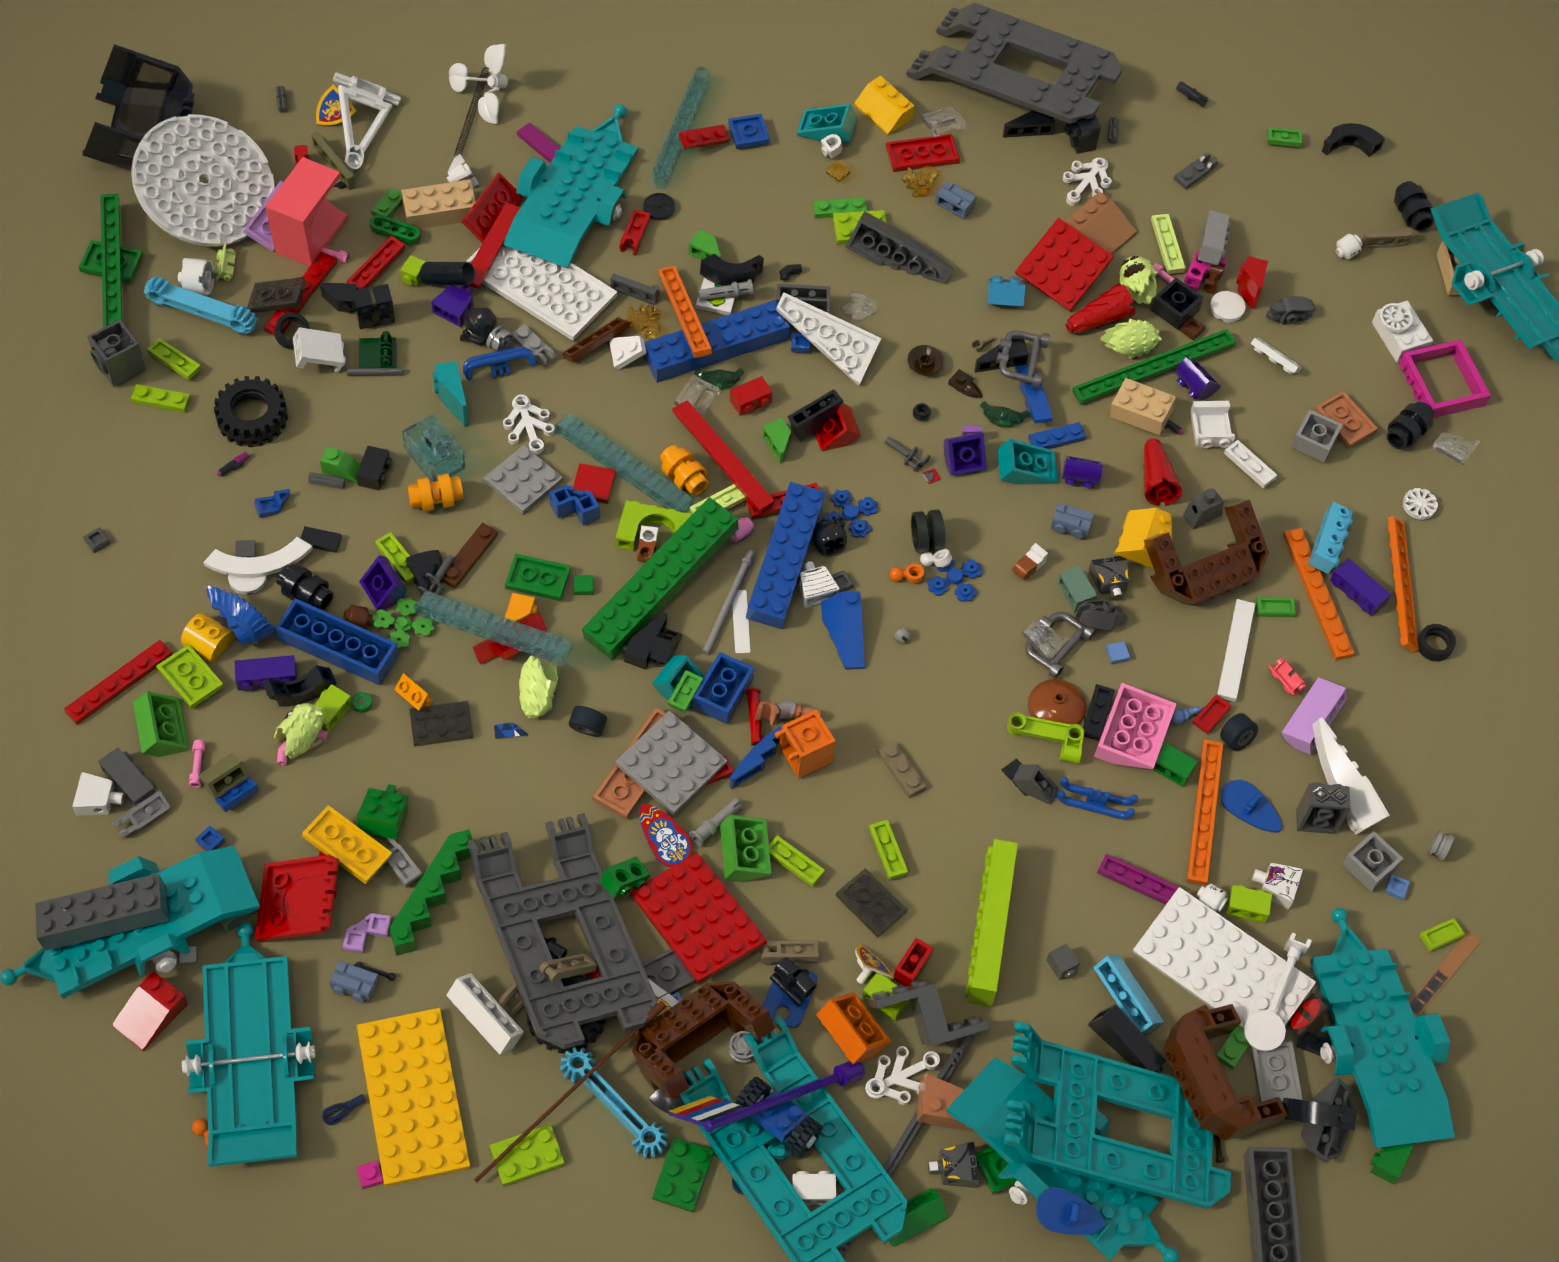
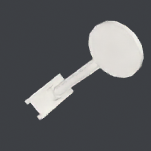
M1293 932L1284 947V950L1288 951V959L1268 1010L1254 1012L1244 1024L1245 1039L1250 1046L1259 1051H1272L1279 1047L1285 1039V1025L1276 1012L1295 962L1300 957H1304L1312 941L1307 939L1305 944L1294 940L1296 934Z

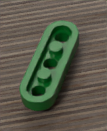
M375 215L370 219V227L373 232L387 237L393 236L399 241L408 244H414L420 240V231L413 225L383 215Z

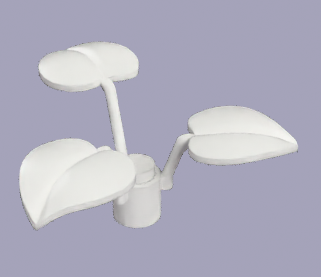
M506 44L492 45L487 48L484 62L489 68V72L492 73L488 78L467 77L468 69L462 63L452 65L449 70V82L452 89L456 92L465 90L467 80L486 81L491 88H494L486 92L484 97H481L478 101L480 116L492 124H498L499 101L493 92L499 91L500 88H506L508 84L507 77L500 73L504 65Z

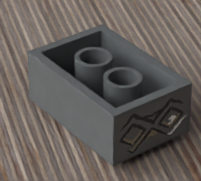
M1319 782L1309 783L1296 809L1297 831L1337 834L1350 810L1349 786L1341 784L1324 785Z

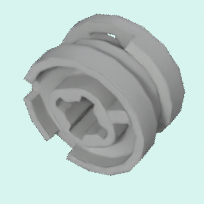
M498 326L489 334L486 346L490 349L493 348L494 352L509 349L513 343L514 335L506 331L504 327Z
M1439 830L1429 849L1428 855L1431 856L1434 853L1439 860L1444 861L1455 836L1451 834L1443 835V831Z
M748 1031L735 1033L729 1042V1055L738 1064H748L754 1059L750 1048L743 1038L750 1034Z

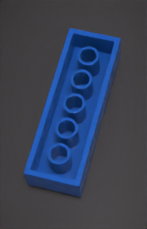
M296 598L275 627L278 640L377 685L382 683L399 656L397 643Z

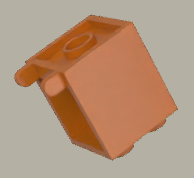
M817 710L782 725L781 730L775 733V737L777 739L780 738L779 748L798 779L833 762L836 741Z

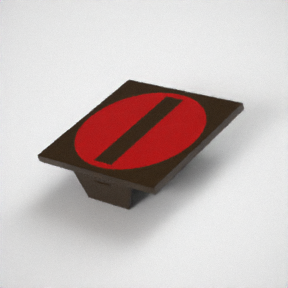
M1312 993L1297 1008L1287 1022V1025L1299 1038L1307 1031L1315 1034L1325 1024L1322 1016L1328 1011V1007Z

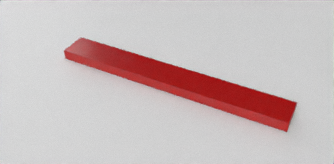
M688 400L672 408L673 414L759 513L774 505V499Z

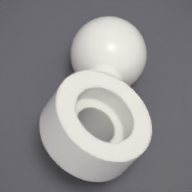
M947 549L939 550L935 554L924 552L920 556V562L924 566L935 564L937 567H946L952 560V556Z

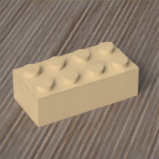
M471 179L401 190L406 222L418 229L460 223L476 202Z

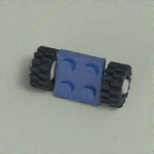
M756 1076L749 1081L748 1085L744 1086L740 1095L737 1096L735 1104L746 1107L781 1093L775 1090L770 1094L771 1086ZM791 1100L747 1117L752 1118L781 1142L788 1137L789 1140L786 1142V1148L799 1158H802L810 1151L811 1147L818 1141L823 1130L822 1125Z

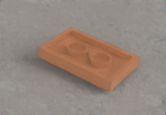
M1344 391L1315 407V412L1343 424L1338 437L1348 448L1370 437L1378 430Z

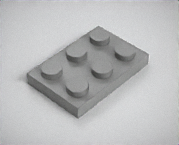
M1282 1042L1276 1049L1266 1052L1256 1050L1250 1046L1259 1102L1276 1097L1280 1098L1282 1104L1284 1098L1303 1100L1293 1043Z

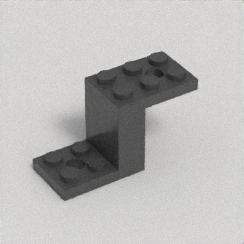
M920 979L911 982L912 986L899 985L893 987L892 992H875L872 994V998L867 999L869 1007L878 1009L910 1000L921 1044L934 1046L990 1029L988 1020H983L981 1017L976 1018V1016L963 1019L964 1023L956 1024V1022L947 1024L936 983L929 982L928 980Z

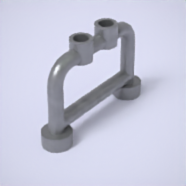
M1018 330L1007 333L1005 339L1001 338L999 349L1002 350V353L998 352L996 363H1000V372L1007 378L1032 384L1031 388L1039 389L1042 375L1034 373L1039 348H1047L1050 334L1042 333V336ZM1015 337L1033 341L1027 375L1012 372L1006 368L1012 339Z
M1056 612L1049 618L1043 616L1038 623L1040 626L1038 630L1034 628L1030 630L1027 635L1029 640L1025 650L1031 659L1048 669L1049 675L1057 679L1064 669V666L1059 664V661L1081 637L1090 641L1096 634L1097 628L1087 627L1065 612ZM1062 619L1078 630L1055 656L1048 661L1033 650V646L1040 642L1043 635L1052 628L1057 620Z

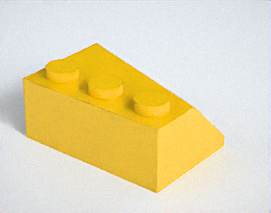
M1158 508L1130 510L1127 513L1123 525L1124 530L1119 537V545L1115 549L1114 554L1153 568L1143 540L1169 532L1172 539L1171 513Z

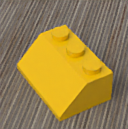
M881 75L867 84L854 103L855 107L887 135H890L913 119L915 105Z

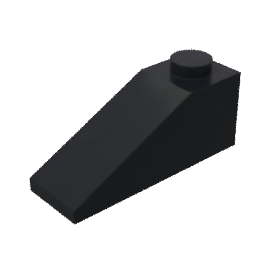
M1032 110L1005 123L1003 138L1053 135L1054 117Z
M1012 339L1006 368L1027 365L1029 352L1024 339ZM999 345L976 359L975 373L999 369L1000 363H996L998 352L1002 353Z
M833 389L789 415V423L799 440L803 441L816 433L843 404L842 398Z
M667 613L661 614L632 636L629 643H625L622 650L625 663L646 670L651 659L649 654L654 638L667 625Z

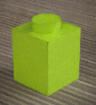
M410 255L400 270L401 281L407 285L418 287L422 281L420 269L426 261Z

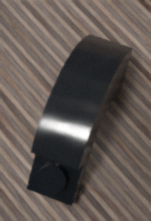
M1342 124L1334 127L1331 135L1324 140L1322 152L1328 155L1341 146L1350 145L1359 148L1370 157L1381 150L1385 138L1376 130L1362 124Z
M712 254L701 260L700 274L707 280L722 286L731 285L735 281L737 283L747 282L749 279L754 283L755 276L763 271L764 258L758 255L744 263L735 264L726 262L716 254Z
M318 665L306 675L296 680L279 681L267 679L263 683L269 699L276 700L278 705L282 707L296 706L320 697L321 693L328 689L331 684L334 686L337 684L331 669Z
M1292 1098L1283 1099V1106L1288 1114L1285 1120L1355 1130L1357 1109Z

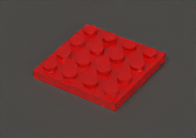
M1058 217L1015 270V274L1071 312L1111 263L1114 255Z

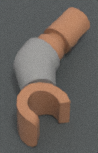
M788 700L777 704L764 701L759 703L754 720L768 719L773 726L778 719H797L814 710H817L820 715L821 710L806 706L801 708V705Z

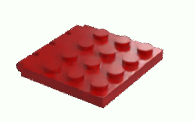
M331 855L265 863L255 940L264 942L325 934V930L331 929L333 914L329 912H333L335 895L331 893L336 891L337 876L334 874L338 873L339 859Z

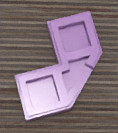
M371 913L356 925L353 924L347 928L342 946L343 951L363 954L367 935L388 938L392 916Z

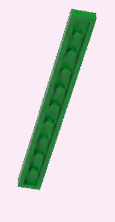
M118 193L100 195L103 328L118 320H121L123 323L120 198Z
M1228 329L1077 385L1073 387L1072 392L1080 405L1118 391L1125 378L1139 383L1176 369L1185 357L1197 361L1234 347L1236 341Z

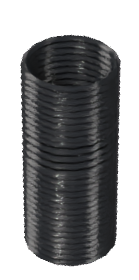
M425 262L420 269V278L425 285H470L475 277L474 267L470 262Z

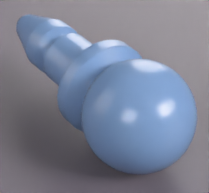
M1193 707L1187 710L1185 708L1175 709L1171 722L1179 725L1183 721H1188L1190 716L1201 712L1203 707Z

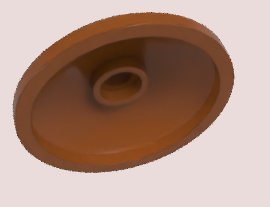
M1051 679L1039 683L1032 690L1028 700V709L1031 717L1079 725L1086 712V702L1081 691L1073 684L1064 680Z

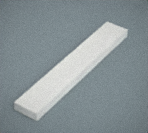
M1237 599L1235 602L1217 692L1220 698L1236 702L1255 608V603Z

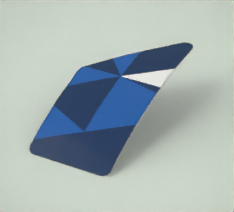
M514 723L494 726L495 739L528 736L525 731Z

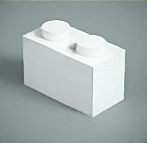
M799 1171L796 1174H792V1186L806 1205H823L836 1197L835 1174H831L829 1171H820L818 1174Z

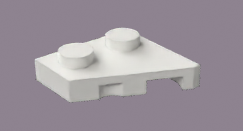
M640 336L618 337L609 340L613 364L618 370L646 354L644 339Z

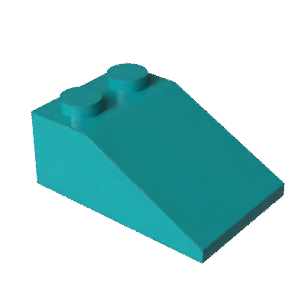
M851 103L805 109L797 135L821 141L828 135L835 134L840 137L841 143H847L851 140L858 118Z
M457 361L435 364V372H432L435 394L439 393L440 401L464 427H467V406Z
M1008 439L997 448L1001 481L1012 484L1058 483L1054 450L1014 439Z

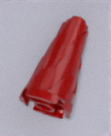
M1121 283L1116 284L1108 291L1099 295V298L1087 304L1086 307L1071 315L1065 324L1068 332L1080 334L1095 327L1099 328L1106 324L1115 323L1134 316L1136 309L1135 306L1132 308L1130 306L1134 301L1127 288L1123 284L1120 285Z
M1155 438L1147 440L1144 444L1143 463L1145 498L1152 505L1160 506L1159 502L1169 505L1177 501L1182 495L1181 484L1177 474L1174 472L1171 461L1168 459L1167 453L1164 452L1161 442Z

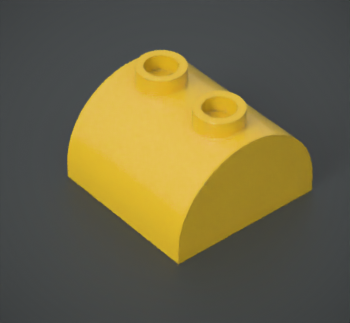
M202 612L195 615L186 625L181 636V644L184 647L189 644L201 658L213 664L237 637L232 630Z

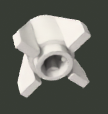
M459 154L454 157L447 172L449 176L446 178L449 183L471 179L472 188H474L479 183L475 176L470 178L473 176V173L466 163L462 165L465 160Z

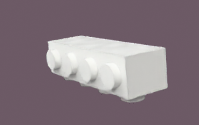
M471 973L455 980L446 996L499 1055L513 1049L524 1031Z

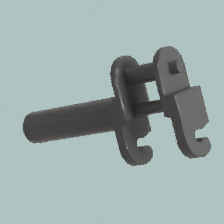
M890 437L885 440L887 445L907 457V459H904V465L909 464L914 468L913 471L919 470V467L922 468L930 459V455L921 460L914 457L918 450L917 446L909 451ZM914 459L918 463L914 464L911 460Z
M447 555L435 576L426 573L425 576L430 577L429 580L432 583L428 591L421 586H418L417 589L422 590L421 593L426 597L430 596L432 600H439L438 595L440 591L445 590L443 584H439V582L453 562L454 557ZM434 586L437 587L435 593L431 592Z

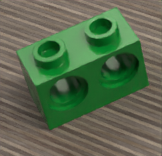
M633 857L606 868L599 881L613 898L624 897L636 888L638 890L642 884L646 885L650 873L637 857Z

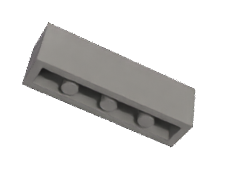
M1209 210L1198 260L1218 265L1220 259H1224L1231 226L1229 222L1230 215Z

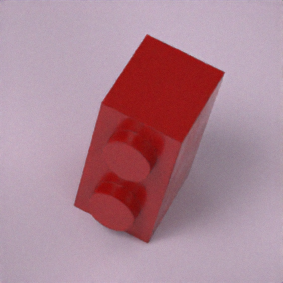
M761 376L730 389L729 400L739 416L772 403V390Z
M915 938L895 968L893 979L904 986H912L911 982L917 980L930 960L933 947Z

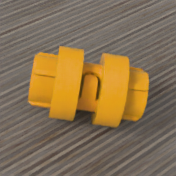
M676 445L669 446L660 455V461L663 463L661 470L670 480H674V485L682 493H690L692 496L701 494L709 484V481L706 479L707 470L700 462L694 461V456L687 448H678Z
M448 473L437 475V481L429 482L428 477L416 479L417 484L407 486L411 508H422L423 512L434 510V504L442 503L443 508L454 507V501L464 499L460 477L450 478Z

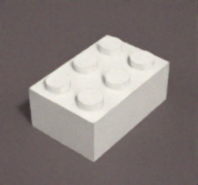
M1408 301L1398 303L1407 307L1413 315V322L1408 330L1401 333L1386 330L1379 320L1381 309L1376 311L1372 321L1373 326L1396 363H1399L1404 352L1430 347L1433 339Z

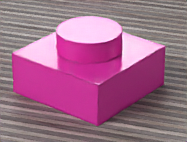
M378 1160L357 1166L362 1189L383 1184Z

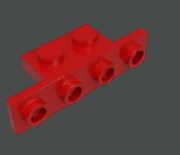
M536 613L473 646L478 662L483 664L496 656L503 660H510L517 653L531 649L532 645L538 643L535 636L547 630L542 615Z

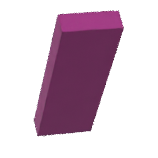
M530 122L517 131V136L549 163L554 159L556 149L560 150V147Z

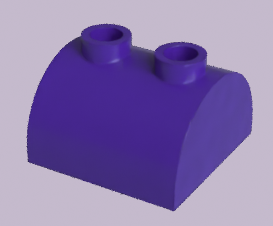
M1185 357L1176 369V375L1179 377L1176 381L1182 387L1187 385L1190 389L1189 395L1195 400L1197 398L1200 400L1207 399L1221 388L1198 362L1188 357Z
M982 432L944 440V457L947 469L951 475L987 469L984 434Z
M1065 455L1062 479H1065L1066 484L1076 485L1077 481L1083 482V487L1094 488V485H1099L1103 464L1100 461Z
M378 556L359 581L376 610H384L394 606L399 599L405 596L407 591L404 583L386 556Z

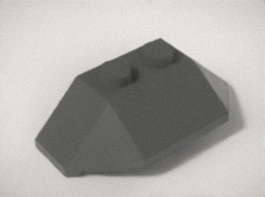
M1335 1078L1313 1098L1312 1102L1353 1109L1352 1088L1340 1078ZM1304 1123L1301 1136L1309 1152L1322 1162H1328L1341 1155L1349 1130Z

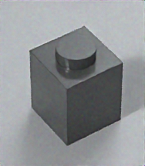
M1067 944L1049 952L1046 960L1059 980L1065 977L1066 979L1073 977L1077 973L1080 964Z

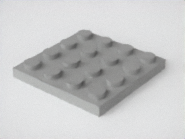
M670 710L615 761V765L672 815L678 812L727 764V760Z

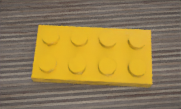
M329 805L302 833V837L325 855L338 858L339 865L364 884H367L392 856L391 851Z

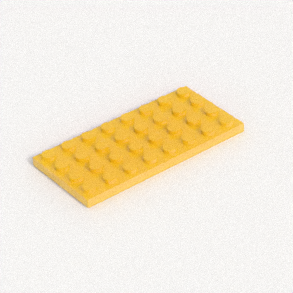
M440 1008L358 1024L357 1030L384 1186L388 1187L471 1169Z

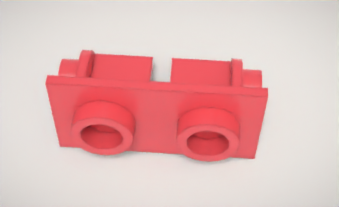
M1279 658L1276 661L1277 665L1268 666L1272 670V675L1284 684V689L1290 695H1301L1300 691L1306 688L1305 681L1297 672L1292 676L1289 675L1294 669L1286 659Z

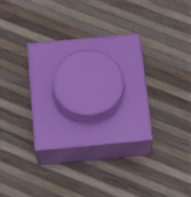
M981 425L963 426L961 436L981 433Z

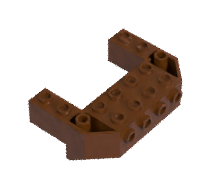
M1250 499L1224 507L1236 541L1227 544L1228 549L1184 567H1181L1169 532L1160 533L1143 540L1155 574L1150 576L1161 594L1182 604L1194 603L1197 606L1205 603L1206 598L1214 599L1220 597L1221 592L1234 591L1238 589V585L1242 584L1245 586L1254 582L1253 579L1260 576L1269 551Z
M736 982L707 983L656 1017L649 1025L640 1028L632 1053L640 1072L653 1090L656 1091L660 1088L673 1100L689 1089L682 1070L675 1064L727 1027L734 1033L746 1029L757 1040L774 1030L775 1027L769 1011Z
M1233 1004L1210 1010L1207 1005H1203L1184 1014L1170 1030L1163 1050L1199 1126L1226 1141L1278 1126L1288 1116L1280 1098L1276 1097L1258 1103L1254 1102L1251 1095L1237 1099L1208 1041L1210 1038L1231 1033L1241 1023Z

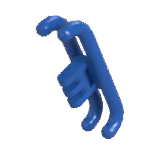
M526 347L505 349L468 358L463 365V374L467 380H471L473 377L472 372L475 368L490 365L492 378H495V370H498L499 376H503L502 369L504 368L506 374H510L508 363L510 360L527 358L529 364L535 366L536 359Z
M1067 777L1061 778V786L1064 789L1087 796L1086 802L1069 798L1065 796L1063 790H1060L1057 797L1063 804L1118 819H1130L1134 816L1135 810L1133 808L1128 809V811H1119L1107 808L1105 805L1107 801L1125 806L1133 805L1138 801L1137 795L1133 794L1130 798L1109 794L1106 791L1102 792L1099 789L1094 790L1091 787L1086 788L1069 783Z

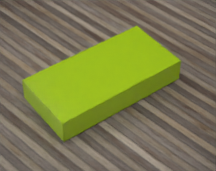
M1452 918L1421 932L1419 937L1429 952H1432L1463 938L1465 933L1456 919Z

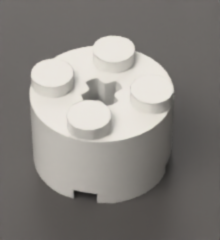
M184 258L182 272L178 273V282L182 284V288L204 296L210 295L215 279H211V273H215L212 261Z

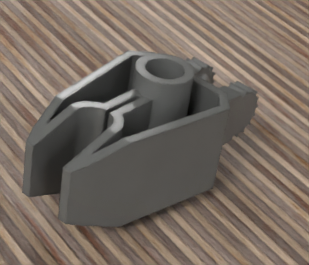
M1285 296L1279 303L1271 304L1270 311H1267L1266 317L1272 321L1280 320L1282 325L1304 322L1313 315L1312 312L1316 308L1313 301L1306 297Z
M1107 600L1086 601L1079 605L1075 614L1084 625L1090 628L1111 630L1114 624H1124L1128 619L1127 615L1122 613L1123 611L1120 607L1114 606L1112 602Z

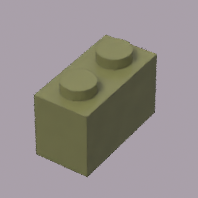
M232 753L198 775L206 791L215 799L250 777L243 763Z

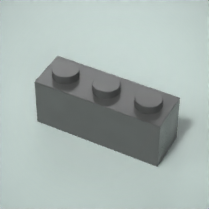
M117 747L98 762L104 774L113 781L119 791L124 793L126 799L135 806L155 793V788L157 787L150 778L146 779L143 776L145 773L138 764L134 766L131 756L126 751L122 752Z

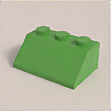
M146 691L133 702L142 754L161 757L184 752L189 749L179 698Z
M729 815L720 824L725 880L744 882L770 876L772 873L766 819Z

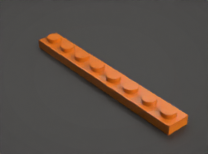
M671 266L658 269L660 280L694 358L712 354L711 346L676 267Z
M1393 515L1388 517L1387 528L1390 534L1389 545L1392 552L1391 562L1394 570L1393 578L1396 588L1394 591L1397 597L1396 609L1399 615L1398 626L1401 633L1400 643L1404 648L1413 653L1419 650L1405 523Z
M1302 528L1284 531L1283 537L1335 661L1353 657L1355 653L1319 569L1308 564L1312 551Z
M1204 739L1186 882L1206 886L1209 875L1223 743Z

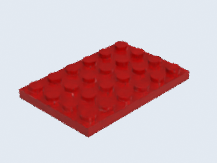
M698 852L650 879L646 885L642 884L638 890L635 888L630 892V896L698 985L767 944V939Z

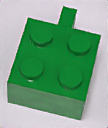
M388 784L385 791L369 788L357 814V827L369 835L397 840L407 815L408 795L396 793V785Z

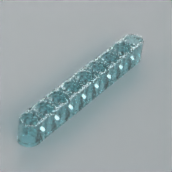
M705 67L695 69L653 167L652 185L657 189H663L667 186L683 148L678 135L681 131L691 129L708 89L709 70Z
M567 413L555 425L558 434L605 467L615 469L618 476L666 509H674L685 513L694 504L693 499L686 492L574 415Z
M424 591L414 605V610L423 617L557 664H563L573 649V645L564 638L429 591Z

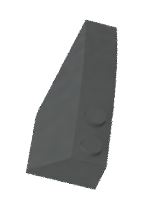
M864 211L845 246L875 264L890 266L895 270L901 269L913 275H922L923 278L944 284L953 270V267L925 246Z

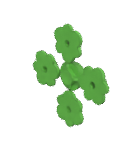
M410 597L406 599L401 598L397 601L398 606L396 610L401 612L402 616L396 620L392 617L391 612H385L384 610H378L376 615L372 616L376 628L383 627L387 629L389 625H395L397 631L391 632L388 640L397 643L398 649L409 646L410 636L405 634V632H408L411 626L415 630V634H421L424 637L429 636L430 632L434 630L430 618L423 619L419 617L417 621L412 623L407 617L410 614H415L418 608V602L412 601Z

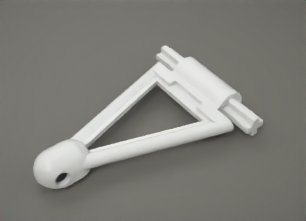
M336 72L333 82L340 84L338 92L346 144L344 162L348 170L355 171L361 167L366 149L393 105L398 106L401 98L398 95L387 92L386 88L355 76L350 78ZM348 99L380 110L359 146L354 145Z

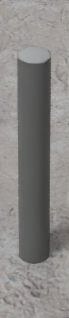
M347 368V376L403 374L402 368Z

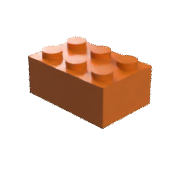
M855 992L830 999L816 1014L822 1025L829 1031L834 1041L840 1046L852 1064L878 1056L891 1042L890 1038Z

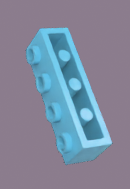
M1334 501L1324 514L1308 562L1309 565L1327 574L1332 568L1336 569L1340 562L1338 556L1341 555L1345 547L1343 542H1345L1349 534L1347 529L1350 528L1353 519H1351L1352 510Z
M1107 955L1093 967L1122 1012L1143 1035L1151 1034L1164 1023L1120 955Z

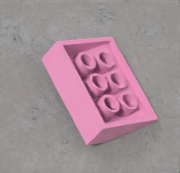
M1121 683L1094 757L1111 764L1153 769L1176 703Z

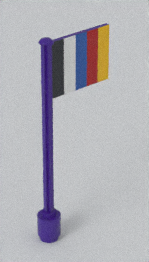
M851 1061L835 1066L833 1074L746 1107L707 1096L672 1109L668 1113L670 1116L704 1126L705 1130L711 1133L714 1129L831 1084L838 1083L840 1086H845L856 1082L864 1076L865 1068L862 1062L852 1064Z

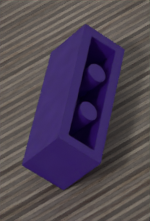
M1349 558L1334 570L1330 581L1336 588L1343 591L1350 600L1358 604L1371 617L1387 604L1391 596L1387 590Z
M294 655L235 661V682L238 691L265 689L263 683L267 679L279 681L297 679Z

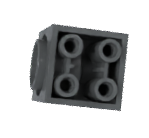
M121 320L87 336L94 363L113 387L146 370L139 344Z

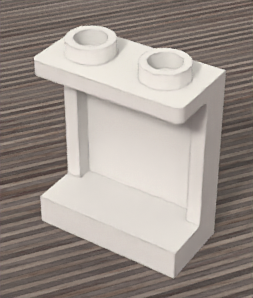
M298 328L293 337L296 368H304L306 363L310 362L334 366V371L339 373L346 362V358L343 356L344 343L341 341V334Z
M1193 401L1190 415L1196 448H1227L1233 444L1235 434L1231 433L1228 416L1229 401Z

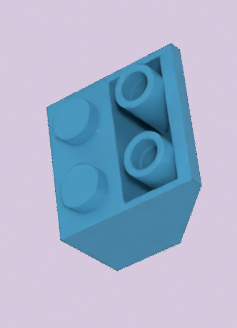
M992 276V279H987L988 304L1024 305L1025 284L1020 278L1010 277L1009 280H1004L1002 276Z

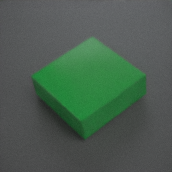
M574 575V595H593V575Z

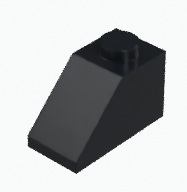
M320 282L322 297L337 311L355 312L352 291L357 290V284Z
M664 628L655 636L649 658L654 659L655 663L667 664L674 655L683 634Z

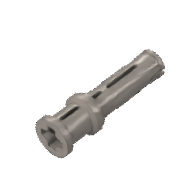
M751 279L741 283L735 281L727 286L698 289L699 299L702 301L732 295L735 298L744 294L753 295Z
M734 798L710 820L702 821L698 829L689 832L691 840L697 846H702L709 836L716 834V829L720 827V824L729 815H734L743 808L741 803L734 807L739 800Z

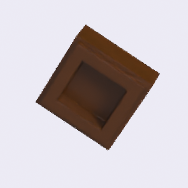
M1192 317L1180 327V331L1193 341L1205 329V326Z

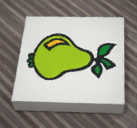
M704 278L701 289L720 287L722 285L715 284ZM732 295L700 301L698 296L696 309L730 315L735 297Z

